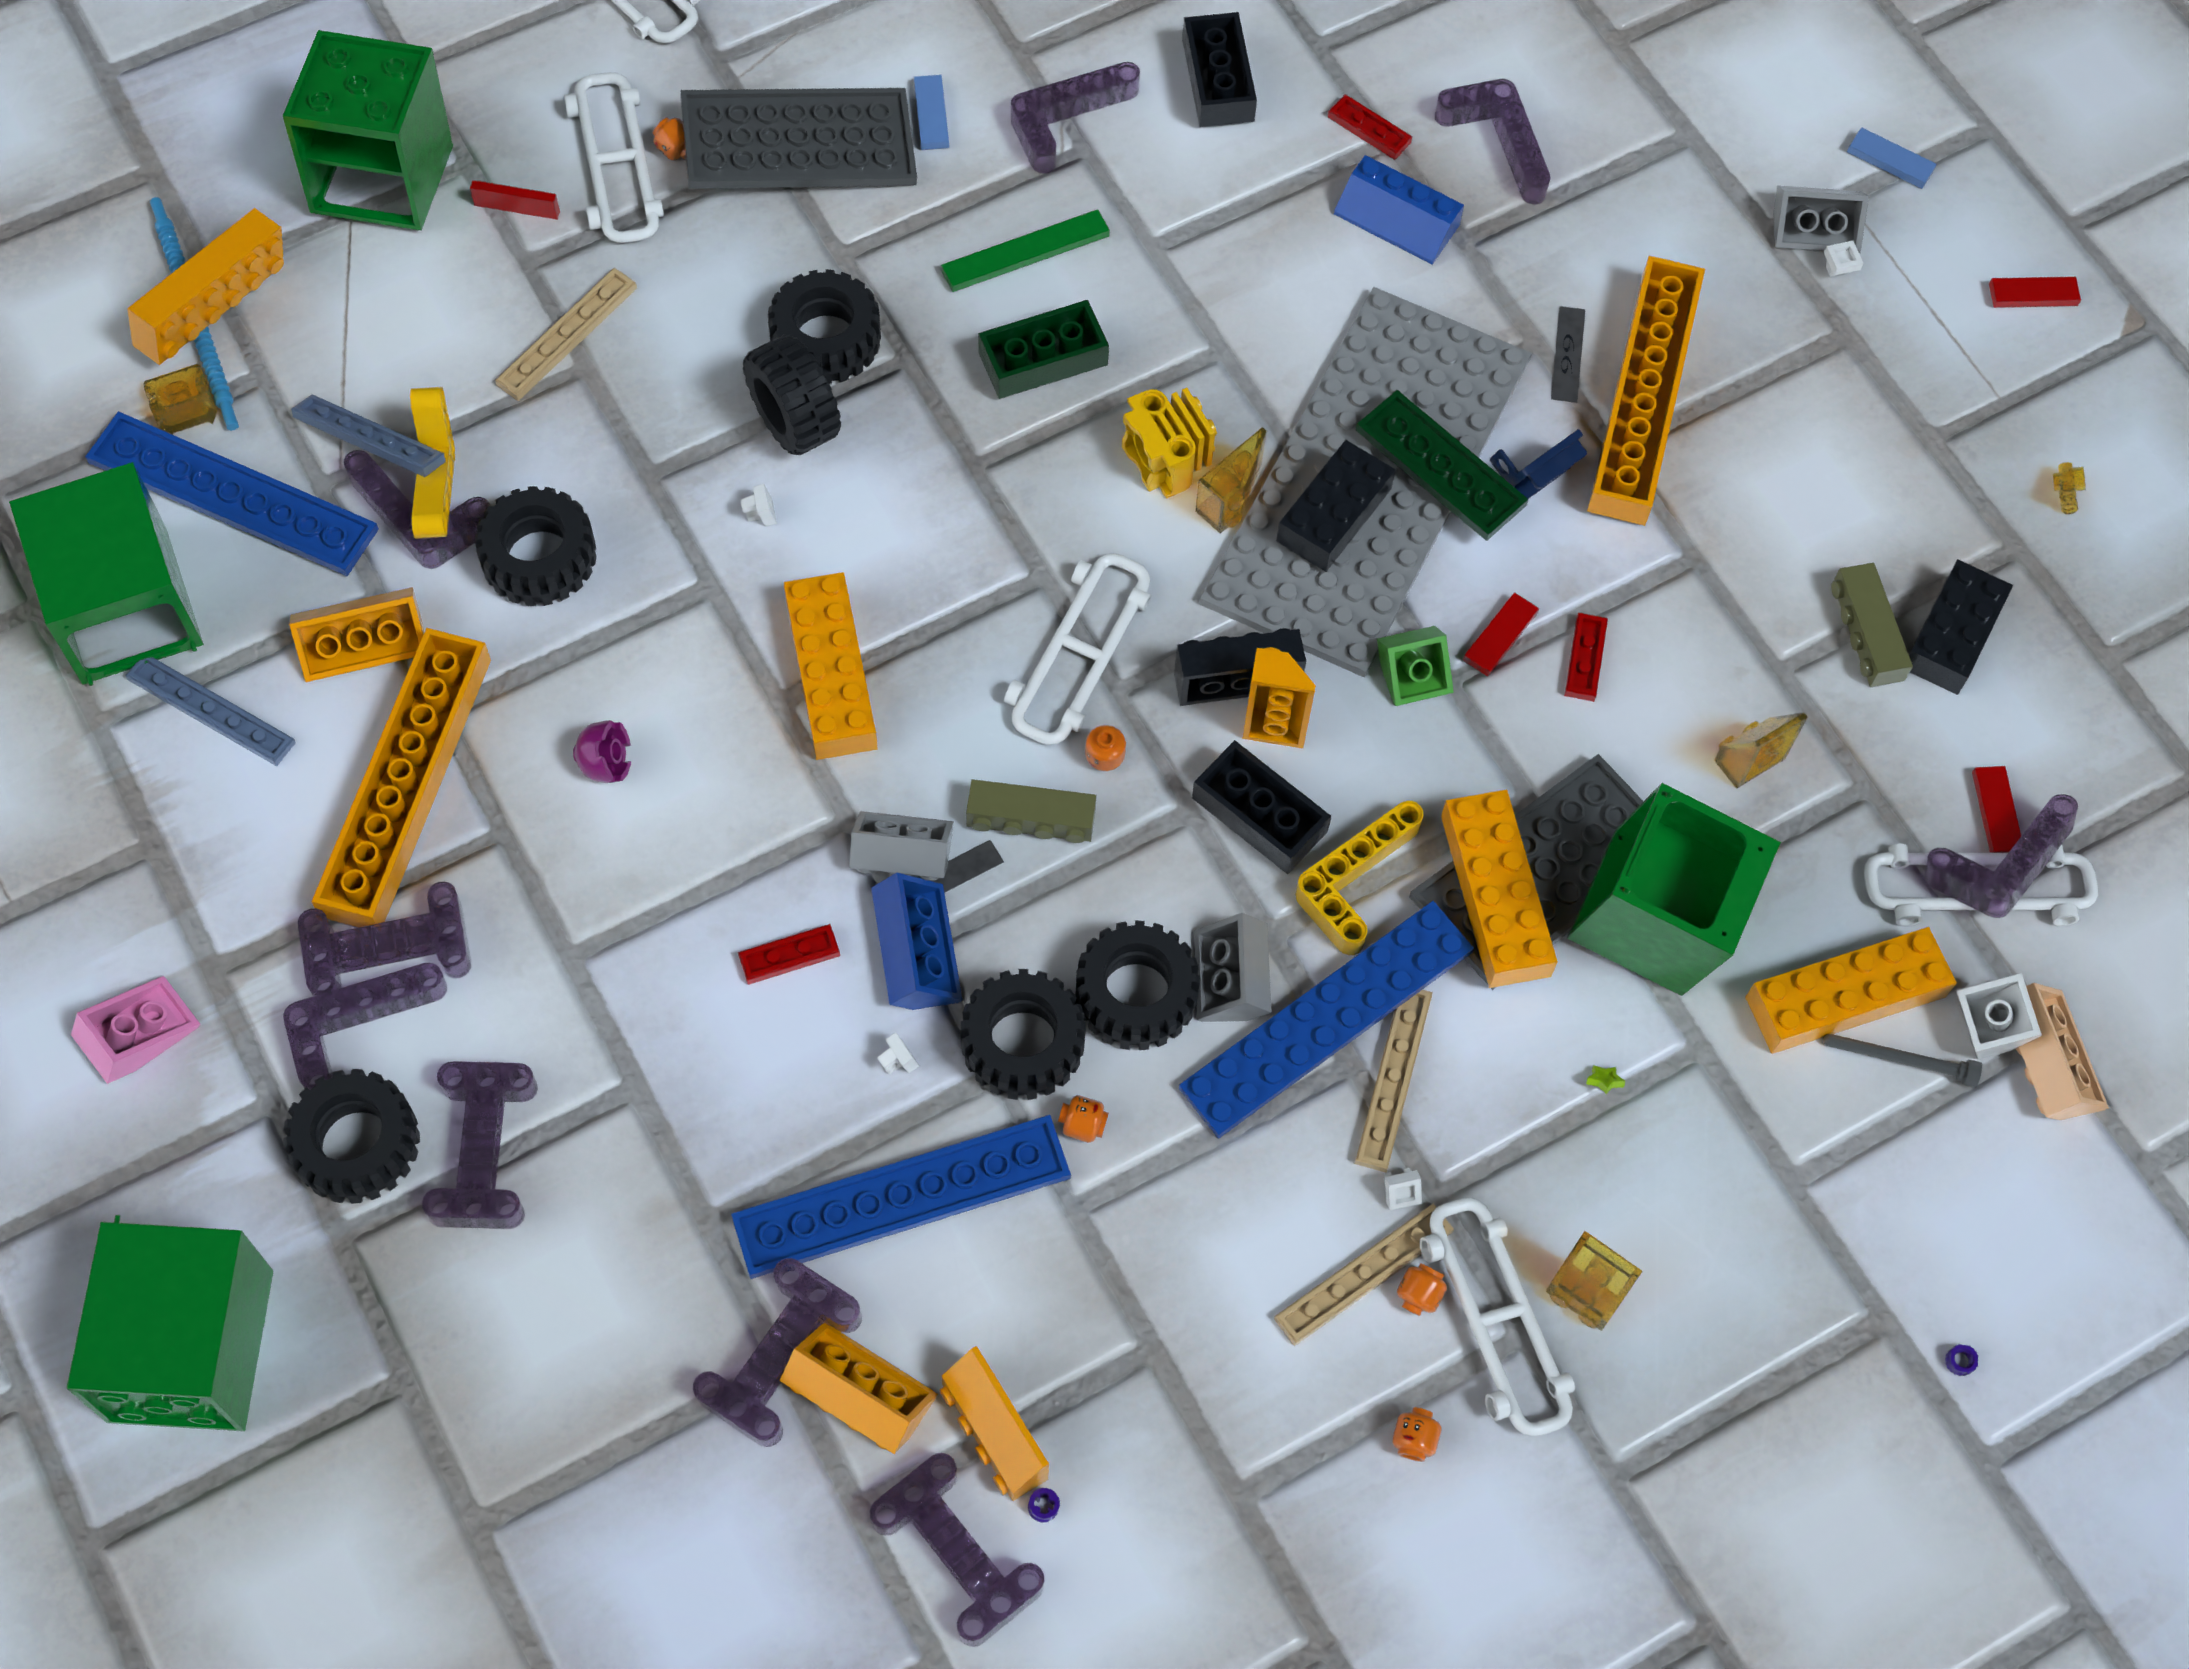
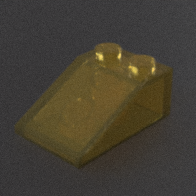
M1263 427L1198 481L1195 512L1220 534L1228 527H1235L1242 519L1244 508L1263 460L1267 432Z
M1803 712L1770 717L1761 723L1755 721L1743 730V734L1735 738L1732 735L1723 740L1718 746L1719 751L1714 761L1732 784L1739 788L1786 759L1808 717Z
M1584 1231L1545 1292L1550 1294L1551 1300L1556 1305L1565 1309L1568 1307L1578 1314V1318L1583 1324L1602 1331L1643 1271Z

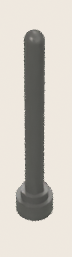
M1826 1034L1823 1037V1043L1828 1047L1956 1076V1079L1962 1081L1963 1085L1976 1088L1980 1081L1982 1062L1968 1059L1967 1062L1960 1061L1958 1064L1834 1034Z

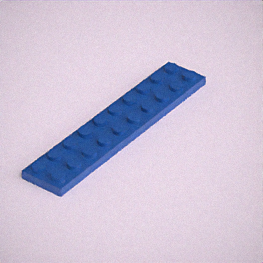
M119 411L85 456L89 464L105 471L133 462L147 489L345 576L349 575L379 530L377 523Z
M1432 901L1179 1084V1090L1219 1139L1472 954L1474 947L1439 906Z
M1047 1115L732 1213L731 1216L751 1280L1071 1179V1173L1051 1116Z

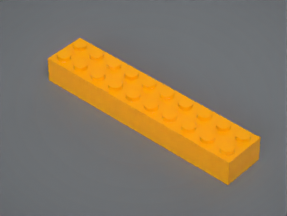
M1648 256L1641 278L1587 512L1646 525L1653 506L1705 273L1704 268Z
M426 628L311 901L319 917L378 933L381 932L490 665L491 658L485 642Z

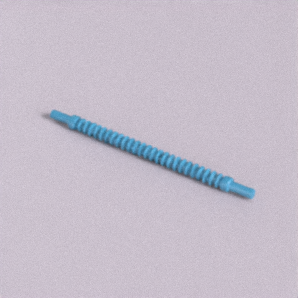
M155 197L150 200L156 219L155 229L157 234H159L158 238L161 240L160 244L163 247L169 270L173 273L185 263V258L178 243L179 240L176 237L177 234L174 231L173 222L167 218L162 200ZM206 327L194 340L195 346L198 349L202 367L205 369L204 373L207 375L209 387L212 389L211 393L214 395L215 405L221 409L227 429L233 431L239 427L232 407L234 400L231 392H229L230 388L227 385L225 374L222 372L223 368L220 365L221 362L218 359L216 348L213 346L214 342L211 339L212 336L209 333V328Z

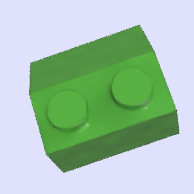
M1436 626L1377 639L1381 670L1395 706L1454 693L1447 637Z

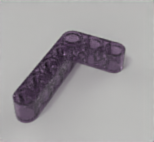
M1122 62L1015 95L1011 100V124L1032 168L1036 172L1044 174L1053 171L1056 166V142L1048 124L1135 98L1139 92V67L1132 62Z
M1496 79L1441 91L1434 114L1436 122L1442 126L1451 127L1492 119L1521 197L1529 204L1542 203L1546 198L1551 177L1514 83L1507 79Z
M354 450L345 456L344 467L351 484L423 567L429 569L437 568L475 543L476 527L481 518L485 519L483 512L490 506L488 500L482 497H473L450 511L447 537L415 539L413 530L408 531L412 528L413 505L368 453L362 450Z
M2066 794L2053 796L1995 871L1950 849H1933L1927 856L1924 874L1926 883L1930 887L1993 918L2006 916L2072 832L2078 811L2077 801Z
M422 963L290 1004L284 1011L283 1020L297 1076L303 1088L307 1087L309 1090L314 1088L316 1084L309 1083L317 1075H324L325 1080L333 1077L323 1035L442 999L447 992V983L440 968L433 963ZM430 978L437 979L433 985L423 986L426 980ZM405 988L402 994L398 996L391 995L394 990ZM373 998L368 1005H359L363 999ZM340 1007V1011L337 1014L327 1015L332 1008ZM308 1017L304 1024L295 1025L298 1019ZM316 1046L312 1053L302 1054L307 1047Z

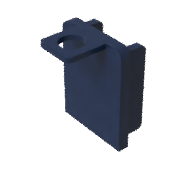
M1578 429L1521 471L1517 470L1502 449L1498 450L1489 460L1501 477L1529 499L1587 455V451L1579 442L1583 434ZM1499 459L1507 465L1509 472H1506L1501 467Z

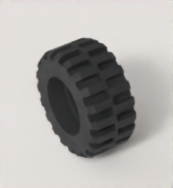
M826 269L825 272L818 273V270L809 271V275L803 276L800 274L795 276L792 283L787 281L780 287L781 293L777 292L772 298V305L768 309L770 341L782 335L797 337L800 343H804L808 351L813 354L829 384H832V381L839 380L840 383L847 381L852 374L854 376L859 375L863 372V366L868 367L874 361V355L879 351L881 339L879 307L875 301L874 294L870 289L865 288V284L859 279L855 278L852 280L851 275L844 272L836 274L835 270ZM820 316L837 317L850 325L841 334L830 338H815L800 330L806 322Z
M782 335L747 353L743 360V374L746 377L745 382L750 390V396L767 429L771 431L774 439L780 443L784 450L793 455H802L838 435L841 428V415L837 408L836 398L833 396L832 388L829 382H827L822 368L819 367L815 357L808 351L804 343H800V340L792 335Z
M529 486L528 490L520 491L518 488L511 491V495L507 497L502 495L495 500L496 505L494 507L488 506L483 512L485 519L481 518L476 527L475 546L485 579L500 596L505 597L507 595L508 600L516 604L524 601L526 606H536V603L543 602L545 606L553 604L552 600L560 598L563 601L569 598V592L572 590L577 592L583 587L582 580L590 578L593 572L592 567L596 564L597 558L595 539L587 513H584L583 507L578 501H572L570 495L562 491L557 494L555 488L544 487V490H538V486ZM549 532L563 539L559 548L543 559L527 561L515 558L509 554L511 548L519 539L531 533Z
M1135 920V925L1127 926V922L1124 921L1116 923V930L1111 931L1107 927L1100 931L1099 940L1092 938L1086 945V952L1081 953L1078 969L1076 970V1004H1080L1083 1009V1021H1089L1088 1028L1095 1035L1099 1032L1103 1033L1102 1041L1110 1045L1114 1041L1120 1042V1048L1130 1050V1045H1139V1050H1149V1044L1154 1042L1157 1047L1167 1044L1169 1035L1172 1038H1176L1181 1034L1183 1025L1189 1024L1193 1016V1010L1196 1009L1200 986L1199 966L1196 958L1191 957L1192 950L1186 942L1179 944V935L1171 930L1168 934L1163 932V925L1154 923L1153 927L1144 926L1145 921ZM1140 964L1153 968L1160 973L1167 982L1168 990L1166 995L1158 1002L1148 1006L1134 1007L1126 1005L1112 996L1107 989V979L1114 971L1123 966Z
M1019 969V974L1011 975L1008 970L1001 972L1000 979L996 981L993 977H990L983 982L982 991L976 988L970 995V1003L965 1004L962 1012V1055L965 1056V1064L969 1072H975V1080L982 1086L987 1083L990 1084V1092L999 1096L1001 1091L1008 1093V1099L1018 1100V1095H1027V1100L1037 1099L1038 1092L1043 1091L1046 1096L1055 1092L1056 1084L1064 1086L1070 1080V1073H1076L1085 1047L1084 1012L1081 1005L1076 1004V995L1072 990L1067 989L1064 991V983L1061 980L1054 978L1050 981L1047 979V973L1037 971L1036 975L1028 974V969ZM1015 1013H1031L1049 1023L1054 1031V1038L1052 1043L1042 1052L1032 1056L1019 1057L1001 1050L993 1041L992 1031L996 1024L1006 1016Z
M352 1069L349 1075H345L343 1070L335 1071L330 1079L325 1080L324 1076L314 1081L316 1086L311 1090L305 1087L299 1094L301 1097L299 1104L296 1102L292 1103L288 1110L292 1119H286L284 1122L283 1131L287 1135L283 1139L284 1149L289 1155L288 1159L300 1178L307 1187L310 1186L319 1196L326 1197L328 1195L331 1201L338 1203L344 1202L346 1197L351 1204L362 1203V1197L369 1196L371 1200L381 1197L379 1191L386 1187L389 1191L393 1190L398 1186L395 1180L399 1176L405 1178L410 1172L411 1168L408 1162L416 1161L419 1152L415 1144L420 1143V1132L417 1128L418 1121L404 1094L400 1093L398 1087L392 1081H384L382 1075L373 1071L367 1077L363 1069ZM360 1112L370 1113L379 1117L382 1122L381 1133L375 1145L367 1153L351 1160H334L324 1154V1138L336 1121L346 1115Z

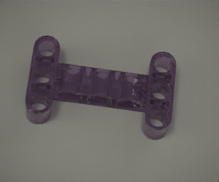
M438 882L430 887L427 894L430 913L335 933L322 910L314 908L304 911L298 919V931L306 985L314 1000L323 1006L335 1004L342 996L340 974L437 954L441 967L448 977L461 978L465 976L471 969V956L462 904L455 887L448 882ZM443 898H451L447 904H438ZM322 924L319 930L310 932L313 926ZM447 927H456V929L449 934L443 933V931ZM326 953L322 960L313 961L317 955ZM454 955L461 956V958L454 963L447 962L448 959ZM331 983L327 989L318 990L321 984Z
M447 1062L439 1068L437 1081L447 1098L455 1101H466L456 1188H436L428 1191L423 1197L422 1208L430 1222L437 1227L515 1228L524 1220L525 1209L516 1193L511 1190L496 1189L505 1102H527L531 1100L538 1090L535 1076L531 1068L522 1063ZM462 1077L458 1084L454 1086L447 1085L451 1078ZM488 1077L495 1078L491 1085L480 1086L484 1079ZM520 1078L528 1079V1082L522 1087L513 1086L516 1080ZM442 1202L448 1203L447 1208L443 1212H432L437 1204ZM474 1203L482 1204L478 1212L474 1214L466 1213L470 1205ZM507 1204L515 1205V1209L510 1214H500L503 1206Z
M793 1258L783 1259L776 1264L773 1275L779 1291L791 1300L734 1381L730 1383L714 1372H703L695 1378L693 1383L694 1395L705 1409L763 1447L776 1445L783 1436V1426L778 1415L765 1405L781 1384L779 1380L794 1348L822 1325L824 1321L843 1333L855 1331L862 1322L861 1309L854 1297ZM795 1271L799 1274L798 1279L794 1283L786 1284L782 1282V1277L786 1272ZM822 1289L827 1292L826 1297L820 1302H813L809 1299L810 1294L814 1290ZM842 1308H852L855 1313L851 1319L842 1321L837 1318V1314ZM715 1383L719 1386L717 1394L713 1397L706 1398L702 1396V1390L706 1385ZM737 1402L746 1403L747 1409L743 1415L734 1417L729 1414L733 1404ZM772 1421L775 1423V1429L771 1434L762 1436L757 1433L758 1427L762 1422Z
M937 1453L918 1466L872 1504L870 1509L871 1524L878 1534L888 1536L896 1533L911 1521L974 1602L958 1617L957 1632L962 1643L970 1647H976L987 1641L1040 1597L1044 1589V1573L1036 1564L1024 1563L1004 1578L941 1498L956 1484L957 1467L950 1455ZM944 1465L951 1470V1474L948 1478L939 1480L932 1475V1471L935 1467ZM911 1487H917L924 1494L920 1500L911 1502L904 1497L905 1492ZM884 1509H890L896 1514L895 1519L888 1524L880 1523L876 1519L878 1513ZM1028 1574L1035 1576L1039 1582L1036 1588L1025 1590L1020 1587L1018 1582L1022 1576ZM997 1597H1004L1010 1601L1011 1606L1008 1611L998 1613L992 1609V1601ZM978 1620L983 1625L982 1631L976 1636L967 1635L963 1630V1626L967 1621Z

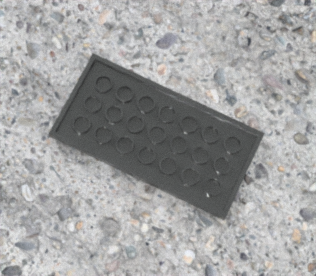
M906 88L681 90L680 99L689 189L899 186L917 184Z
M1599 754L1515 815L1552 944H1555L1570 932L1615 830L1643 803V800ZM1452 861L1412 890L1409 898L1420 910L1432 901L1439 906L1474 947L1473 953L1466 957L1465 960L1488 985L1455 865Z

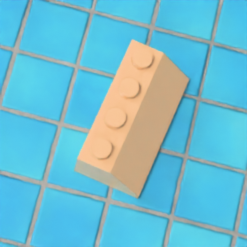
M2037 983L2026 986L2042 1036L2015 1049L2024 1059L2026 1064L2024 1069L2028 1081L2034 1085L2038 1095L2036 1103L2041 1113L2047 1118L2064 1120L2109 1109L2062 990Z

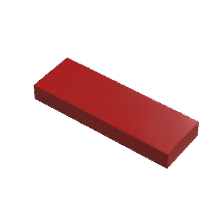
M1346 94L1328 112V118L1394 160L1412 142L1411 135Z
M472 180L470 191L474 206L558 220L560 209L557 196L554 193Z
M2076 277L1992 278L1989 283L1994 308L2078 306L2081 301Z
M1514 592L1466 652L1463 661L1488 677L1538 614L1539 608Z
M1584 613L1577 614L1564 696L1595 701L1608 618Z
M2006 767L1974 768L1972 776L1990 853H2023L2025 849Z
M831 924L738 952V956L747 984L750 985L839 957L840 951Z

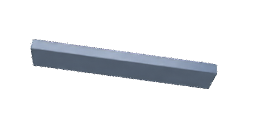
M313 394L291 409L293 418L423 477H426L446 462L444 453Z
M153 657L138 661L125 675L128 681L275 766L279 765L296 743L294 738Z

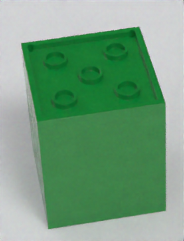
M318 30L282 115L310 213L422 231L453 148L432 48ZM337 166L403 177L412 214L401 215L327 202L325 196Z
M133 462L9 501L45 624L82 685L88 683L89 686H92L93 681L130 670L138 661L153 657L160 660L190 649L195 652L197 651L196 647L204 645L166 526ZM159 604L172 605L187 632L186 637L182 640L97 668H87L83 665L74 635L76 631Z
M1661 783L1615 830L1567 939L1683 996L1734 955L1781 842Z
M115 1215L114 1223L101 1222L67 1389L101 1419L110 1424L245 1431L273 1269L242 1230L119 1223L120 1215Z

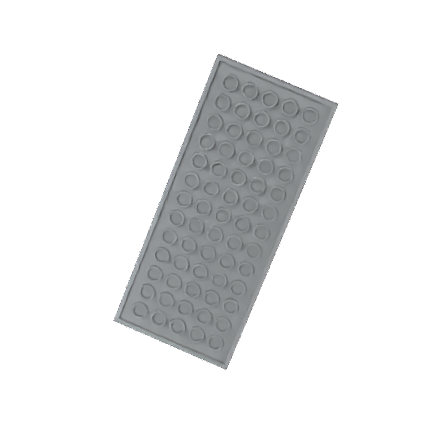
M1373 287L1200 598V605L1263 633L1274 632L1281 628H1288L1290 630L1300 629L1305 652L1365 678L1378 653L1377 639L1386 637L1451 511L1356 431L1357 423L1393 392L1398 390L1477 457H1480L1524 373L1532 353ZM1346 439L1396 469L1390 492L1328 571L1325 572L1276 542L1279 522Z

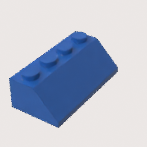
M1365 155L1350 175L1335 208L1334 215L1433 265L1460 226L1464 204Z
M895 873L871 887L889 1004L917 1010L963 1001L943 884Z

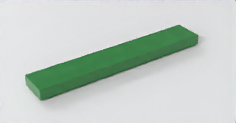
M1097 209L941 265V271L952 292L1107 238L1110 236V230Z

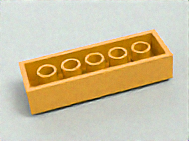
M254 208L127 308L132 346L158 365L168 358L174 357L181 347L189 341L195 340L202 330L210 324L216 323L223 313L231 307L237 306L244 296L251 291L257 290L265 279L281 270L284 265L282 227Z
M844 572L784 582L786 603L816 760L878 750L876 729Z
M1508 790L1446 800L1441 819L1489 988L1551 977L1558 961Z
M1926 927L1755 982L1745 998L1771 1054L1823 1038L1826 1034H1835L1946 998L1957 982L1930 928Z

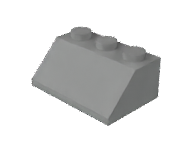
M1777 186L1773 212L1775 247L1825 251L1829 245L1854 241L1858 252L1861 253L1869 195L1862 191Z
M860 811L851 834L849 868L857 869V871L866 874L881 871L889 872L891 876L895 873L917 875L929 881L944 878L948 867L954 821Z
M1240 913L1195 930V958L1199 966L1198 975H1200V986L1196 1004L1197 1020L1201 1022L1249 1021L1270 1014L1268 924L1245 913Z

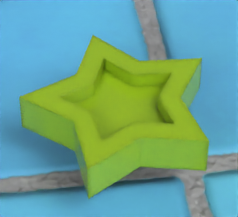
M1593 1065L1592 1075L1587 1078L1586 1084L1597 1086L1607 1094L1612 1088H1624L1625 1080L1616 1074V1067L1604 1069Z

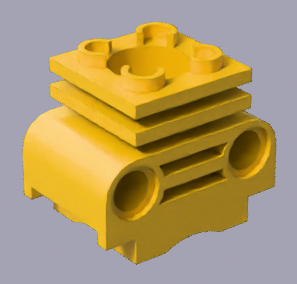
M1188 388L1182 389L1181 398L1177 392L1172 393L1171 403L1163 392L1154 389L1146 390L1127 398L1132 411L1125 413L1123 416V423L1126 428L1122 438V448L1128 458L1138 466L1146 488L1150 492L1160 487L1166 499L1187 490L1192 484L1193 469L1195 471L1201 470L1202 461L1206 467L1212 465L1213 452L1215 451L1216 427L1211 419L1207 420L1203 414L1200 400L1196 396L1193 397Z

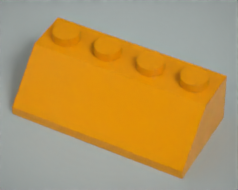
M413 587L291 614L289 620L290 630L306 682L414 658L424 634Z
M1273 647L1256 649L1242 739L1304 748L1316 685L1288 652H1282Z
M826 1322L794 1348L779 1380L790 1387L793 1392L806 1397L818 1405L824 1412L834 1415L846 1423L852 1430L862 1433L874 1441L880 1448L888 1450L893 1454L909 1440L938 1393Z
M977 1346L973 1347L942 1375L943 1387L939 1390L949 1407L955 1405L961 1416L957 1420L965 1435L969 1436L972 1434L977 1441L978 1446L975 1447V1451L985 1466L990 1463L997 1474L992 1478L1002 1495L1008 1493L1012 1501L1048 1480L1049 1463Z

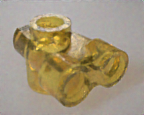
M2064 462L2058 465L2059 473H2053L2054 490L2059 491L2061 511L2064 514H2073L2078 510L2076 491L2086 490L2084 467L2073 468L2072 463Z

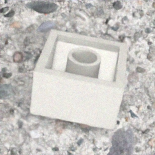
M2022 973L1957 990L1977 1059L2009 1052L2042 1036Z

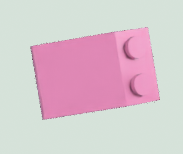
M162 976L78 1012L71 1036L108 1084L137 1071L199 1028L200 1023L167 979Z

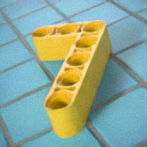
M443 387L412 388L410 390V403L418 442L444 453L446 461L426 477L416 474L412 508L413 535L415 539L447 537L455 465V446Z
M1404 801L1395 806L1304 871L1298 879L1295 893L1298 904L1343 954L1355 955L1363 949L1368 931L1365 922L1341 896L1339 891L1418 834L1424 814L1421 806L1414 801ZM1402 817H1409V818H1411L1414 822H1413V823H1407V822H1404L1401 818H1402ZM1385 834L1390 839L1382 840L1377 835ZM1353 852H1363L1366 855V857H1356L1353 854ZM1335 868L1340 870L1342 874L1333 875L1328 870ZM1313 886L1318 891L1315 893L1307 892L1304 889V887ZM1333 909L1338 915L1329 916L1324 910ZM1347 932L1355 933L1359 938L1356 940L1348 939L1344 934Z

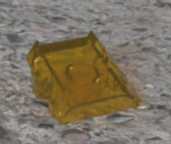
M199 364L144 381V390L158 429L173 435L176 432L206 422L213 424L217 409Z

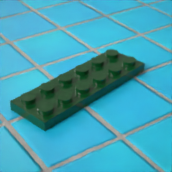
M1398 390L1393 392L1356 425V431L1486 541L1527 506L1528 498Z

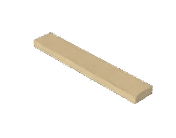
M614 267L495 380L496 385L517 401L521 400L637 289L636 282Z
M1421 990L1394 1010L1354 1163L1356 1165L1385 1173L1388 1170L1433 992Z
M1434 1203L1275 1316L1274 1320L1294 1346L1422 1255L1420 1238L1432 1234L1429 1223L1431 1214L1437 1208ZM1445 1218L1443 1220V1227L1447 1236L1453 1233L1454 1228Z

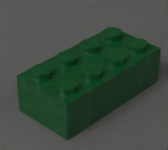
M1088 299L978 333L979 355L999 399L1108 365L1109 344Z

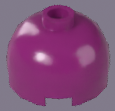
M611 720L592 723L582 730L573 748V757L586 777L600 783L621 782L625 779L631 766V761L625 762V746H631L627 730L621 722H613Z

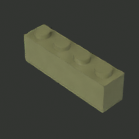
M1875 563L1840 568L1831 584V590L1834 598L1839 601L1841 619L1849 628L1851 646L1858 653L1860 671L1863 677L1867 678L1870 687L1905 681L1913 665Z
M971 779L966 810V825L977 831H989L991 829L1004 831L1009 835H1020L1023 833L1035 835L1040 839L1055 837L1066 839L1072 843L1091 842L1097 795Z

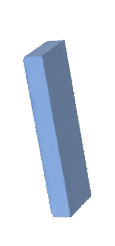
M942 75L914 77L921 150L949 148Z
M1862 127L1847 151L1923 189L1937 165Z

